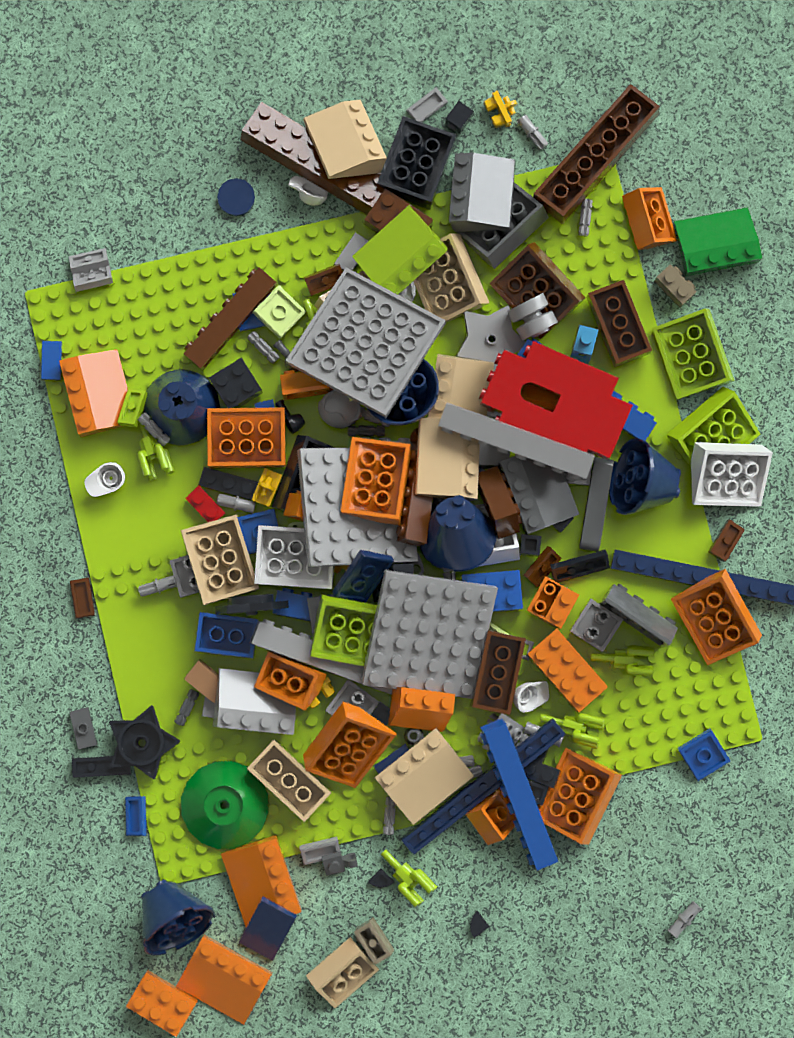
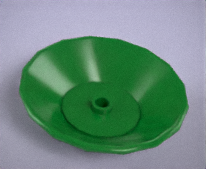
M214 761L199 768L187 781L181 796V816L188 831L200 843L215 849H235L251 842L263 829L269 813L268 793L264 784L247 769L248 766L234 761ZM221 802L227 803L226 809L221 808Z

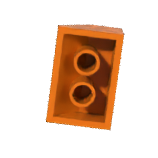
M662 187L638 188L622 196L637 250L651 249L677 241Z
M295 370L285 371L284 375H280L284 400L324 395L334 390L303 372L295 373Z
M268 651L254 688L302 710H306L319 694L327 674L295 659Z
M397 687L392 691L388 725L429 731L437 729L439 732H443L453 715L455 694Z

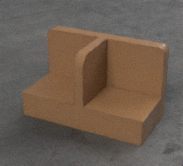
M199 659L184 679L214 703L216 700L218 673Z

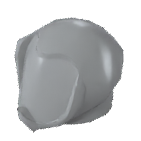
M332 390L319 401L318 413L326 424L342 429L355 424L359 420L361 407L360 403L354 400L350 401L347 396Z

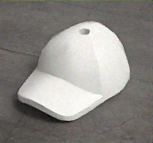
M294 176L288 183V186L299 191V197L305 204L318 206L327 199V191L305 178Z
M109 462L103 464L85 479V488L93 497L114 492L123 485L125 473L117 463Z
M546 681L528 682L518 686L515 689L513 699L517 709L522 712H530L547 702L549 699L548 683Z

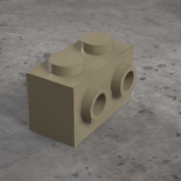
M670 264L656 277L654 282L681 308L697 291L695 290V285L690 280L686 281L681 276L682 272L680 269Z
M374 917L355 929L356 940L359 944H362L366 950L367 957L375 965L392 955L394 948Z

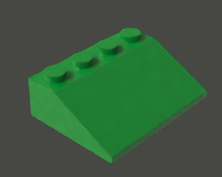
M748 207L674 221L685 277L759 263L762 259L759 239Z

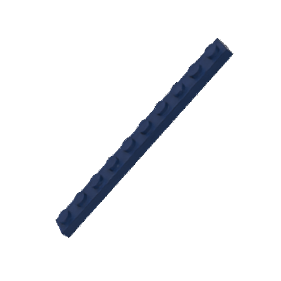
M616 549L614 550L611 569L689 585H695L708 576L720 571ZM728 572L740 595L794 606V585Z
M553 718L515 747L523 768L566 735ZM495 764L401 838L413 855L502 785L501 780H497L493 771L496 768Z

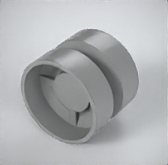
M543 293L507 311L513 323L521 320L525 322L516 329L521 340L530 336L535 338L550 330L549 327L558 322L553 311L541 313V310L548 305Z

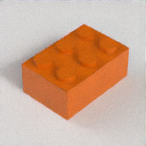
M148 970L126 1007L177 1037L198 1000Z

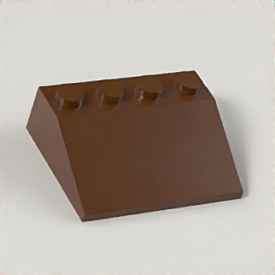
M535 242L527 245L489 283L512 309L542 293L544 294L548 305L541 310V313L553 311L558 322L550 326V330L538 335L539 339H542L586 298Z

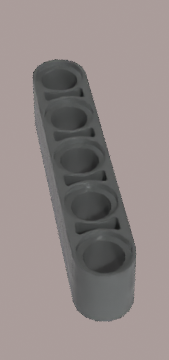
M594 457L579 549L598 552L600 549L614 460Z

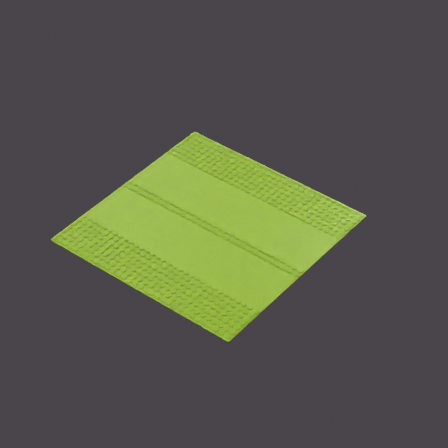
M615 164L585 198L593 201L592 208L590 209L592 211L590 226H588V236H580L578 234L579 227L581 226L579 225L581 209H583L581 203L563 224L547 213L549 218L495 269L487 264L464 240L463 242L489 301V304L472 313L489 316L509 306L489 283L527 245L535 242L585 297L592 291L624 280L652 348V352L649 355L614 368L587 298L542 339H539L538 336L534 338L542 345L570 357L578 326L583 325L598 329L593 353L588 365L618 377L619 379L614 391L622 396L621 400L627 403L630 401L638 406L637 410L641 413L647 412L655 417L653 420L657 424L645 441L681 471L679 497L677 499L674 498L668 504L630 515H623L616 512L617 508L611 504L610 496L608 495L599 551L606 549L610 569L559 582V584L579 594L564 625L559 631L604 681L608 688L579 712L605 719L603 730L587 727L585 732L587 735L599 738L598 748L595 749L574 743L572 736L564 735L560 747L556 745L549 747L543 764L556 768L565 748H568L624 775L684 760L677 748L711 728L724 750L759 742L762 740V734L741 652L739 651L707 665L671 601L672 597L693 585L611 569L613 553L616 549L720 570L717 558L708 552L713 542L703 505L692 504L691 467L674 448L666 435L681 422L675 393L652 329L657 326L637 246L634 242L626 209L624 208L622 198L624 194ZM558 165L514 175V183L533 197L534 192ZM452 190L437 193L430 210L406 201L433 219V225L430 229L439 239L449 234H457L449 223ZM357 212L112 270L113 283L76 292L74 282L70 280L28 290L25 292L41 366L42 341H61L62 360L79 355L117 349L127 388L147 391L152 382L159 376L178 369L197 372L211 383L210 376L242 357L263 393L240 408H255L254 403L272 399L275 408H278L275 403L279 400H284L280 375H284V372L289 370L285 366V357L273 345L278 340H281L283 345L291 352L306 330V322L310 321L307 312L280 339L267 326L241 332L239 329L203 371L184 355V348L190 341L194 342L198 338L197 333L202 327L206 328L211 323L209 320L213 314L219 313L223 309V303L228 298L232 299L236 288L241 283L244 285L248 280L247 276L253 269L257 270L259 267L274 279L305 311L303 301L310 299L316 314L318 310L314 306L320 296L332 290V288L311 296L304 277L334 266L335 261L355 232L368 241L377 232L364 225V219L367 215ZM357 264L353 271L359 273L363 270L359 266V264ZM415 286V297L412 303L425 309ZM464 316L446 322L425 355L424 359L433 366L434 370L438 354L456 356L467 337ZM511 320L512 329L518 334L516 329L525 322L521 320L513 323ZM256 332L259 338H262L272 348V351L278 354L279 359L272 364L267 359V356L265 357L254 346L255 344L248 340L247 337L250 333ZM490 335L488 340L493 343L494 338ZM532 336L524 339V341L526 342L527 339L532 340ZM61 370V380H45L122 718L123 720H134L152 705L154 706L160 728L180 740L178 745L161 756L156 779H152L134 766L140 796H146V822L160 881L166 880L167 882L178 884L227 872L221 853L232 849H215L200 843L188 831L181 816V796L187 781L199 768L214 761H234L249 767L273 740H276L305 767L303 754L332 717L325 710L348 679L308 665L327 674L326 678L328 677L331 680L330 684L335 693L326 698L320 690L316 696L320 704L315 708L308 707L306 710H302L296 707L294 735L213 727L214 718L202 716L205 696L184 679L199 659L217 673L219 668L260 673L266 655L270 651L256 646L254 659L196 652L195 644L200 612L215 614V606L228 605V599L203 605L200 593L180 598L177 587L161 591L160 594L156 592L143 597L140 596L138 587L154 582L155 579L160 580L174 575L170 560L188 555L181 530L208 523L185 499L199 486L203 468H209L207 436L200 441L188 445L167 443L162 446L168 450L175 472L167 474L166 470L161 469L159 460L152 462L157 479L150 481L149 477H144L137 457L138 451H142L139 441L143 438L139 424L137 428L123 426L85 437L78 435ZM217 392L220 408H227ZM324 395L284 400V404L290 414L300 413L305 421V425L294 434H291L285 424L286 465L297 435L309 436L336 448H350L352 437H369L373 440L390 438V441H398L399 438L410 439L412 431L419 426V420L406 425L390 424L389 427H385L384 436H348V427L339 429L329 426L319 415L318 404ZM362 417L351 426L374 425V427H377V425H382V423L376 424L364 420V417ZM622 430L610 459L618 462L621 455L619 451L622 446L635 437ZM510 452V458L516 455V453ZM109 462L117 463L125 473L123 485L114 492L98 497L91 496L85 488V479L101 465ZM211 468L259 482L264 468ZM267 468L282 475L285 471V468ZM568 484L579 515L574 516V519L561 533L551 525L527 534L542 536L540 554L549 546L562 558L559 561L562 562L594 553V551L579 549L589 486ZM201 487L216 504L219 494L237 498L234 495ZM479 490L477 499L470 501L474 506L483 504ZM276 493L270 507L257 502L255 504L253 514L274 509L278 527H288L292 522H302L283 516V511L272 507ZM218 505L226 513L221 519L233 515L241 517L252 514L241 510L234 511L233 508ZM519 524L520 532L516 533L519 550L521 535L525 534L521 524ZM417 546V552L424 566L422 576L444 579L443 573L446 572L432 565L422 554L420 546ZM256 553L249 554L254 573L256 566ZM520 555V560L479 566L471 570L455 572L456 580L461 581V575L520 570L523 609L493 612L491 623L509 635L526 638V640L534 642L533 648L556 629L527 611L539 587H535L524 574L538 557ZM414 565V574L418 575L421 572V568L418 565ZM342 569L338 574L334 572L332 589L258 584L259 589L257 591L242 596L273 594L275 601L277 590L282 591V588L292 589L294 594L301 595V592L313 594L312 597L332 595V591L346 571ZM550 572L547 577L553 580L552 573ZM618 583L627 588V593L632 597L635 594L643 599L645 606L648 608L653 606L660 611L658 615L664 619L666 617L672 619L676 623L674 626L678 628L670 646L662 648L622 621L603 652L577 637L570 630L590 599L600 603L613 584L618 585ZM371 594L366 603L377 605L378 602H374L373 595ZM273 610L258 611V615L246 616V612L219 614L258 619L263 622V619L274 622V627L281 629V626L293 629V634L299 635L301 632L310 635V640L313 641L310 621L273 614ZM525 644L523 655L525 656L527 654L529 644ZM630 645L655 647L654 657L638 656V665L654 666L653 676L627 674L626 669L614 668V662L591 661L592 653L615 655V649L627 650ZM530 658L529 660L522 659L516 688L528 682L546 681L549 688V699L530 712L520 711L513 703L510 715H504L523 727H526L528 721L542 727L546 724L540 722L542 714L564 720L565 715L577 718L579 713L573 709ZM352 681L377 701L382 702L389 708L391 707V694ZM193 689L199 692V696L194 701L195 704L189 717H186L185 725L180 726L175 723V719L180 714L179 710L185 698L187 699L189 690ZM455 697L453 715L444 731L440 733L459 757L472 755L474 757V766L479 765L484 773L494 765V762L490 763L486 753L488 750L482 747L483 743L478 742V736L482 732L480 727L487 725L488 719L495 721L490 718L491 714L500 717L501 713L471 707L470 698ZM387 724V727L394 731L396 736L374 765L404 744H406L409 750L413 747L404 739V733L408 728L389 726ZM422 730L423 737H426L432 731ZM412 732L410 738L415 740L417 733ZM141 739L138 742V745L140 747H143L146 744L144 739ZM374 765L356 788L311 773L331 794L304 822L265 786L269 800L267 819L263 829L251 842L244 845L277 835L283 856L288 857L300 854L299 846L334 837H337L339 844L382 834L383 827L385 826L386 797L390 796L376 780L375 777L379 773L374 768ZM476 778L470 779L414 825L400 808L394 805V808H396L393 824L394 831L420 824ZM221 802L220 804L222 809H226L228 806L226 802Z

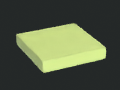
M278 285L252 313L280 339L306 311Z

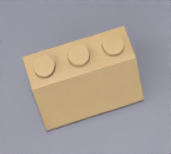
M350 937L307 974L306 977L316 991L336 1008L379 969Z

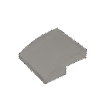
M106 248L69 256L76 292L113 283Z

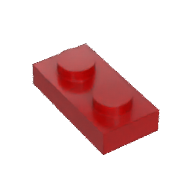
M200 486L196 487L185 498L208 523L219 520L226 514Z

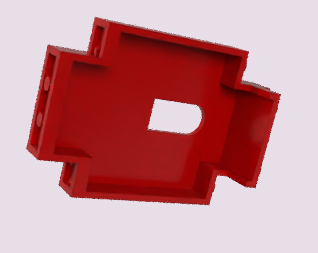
M533 341L531 346L527 345L523 354L526 356V359L505 349L502 354L498 353L494 362L497 365L495 372L490 371L487 382H490L488 388H483L479 399L482 400L480 405L486 407L487 411L493 414L494 412L501 414V416L497 415L495 420L578 450L588 451L606 460L610 459L633 406L612 396L619 379L618 377ZM527 383H533L561 395L554 412L524 400L520 393L522 386Z

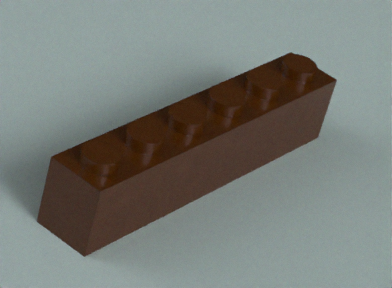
M260 267L257 270L253 269L249 273L247 282L244 285L241 283L234 291L236 294L233 298H228L223 303V309L219 313H214L209 321L211 323L206 328L202 327L197 333L198 338L194 342L190 341L184 348V355L202 371L234 336L252 312L278 285Z
M416 428L410 435V461L401 522L397 527L396 534L398 535V542L421 546L427 542L433 497L415 494L418 428Z

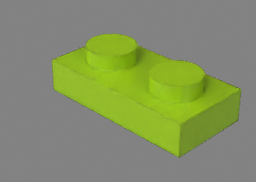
M128 388L117 421L120 426L138 427V418L142 415L148 395L146 390Z

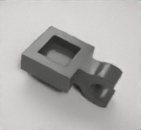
M340 851L322 856L326 876L345 872V867L354 868L358 866L355 853L342 856Z

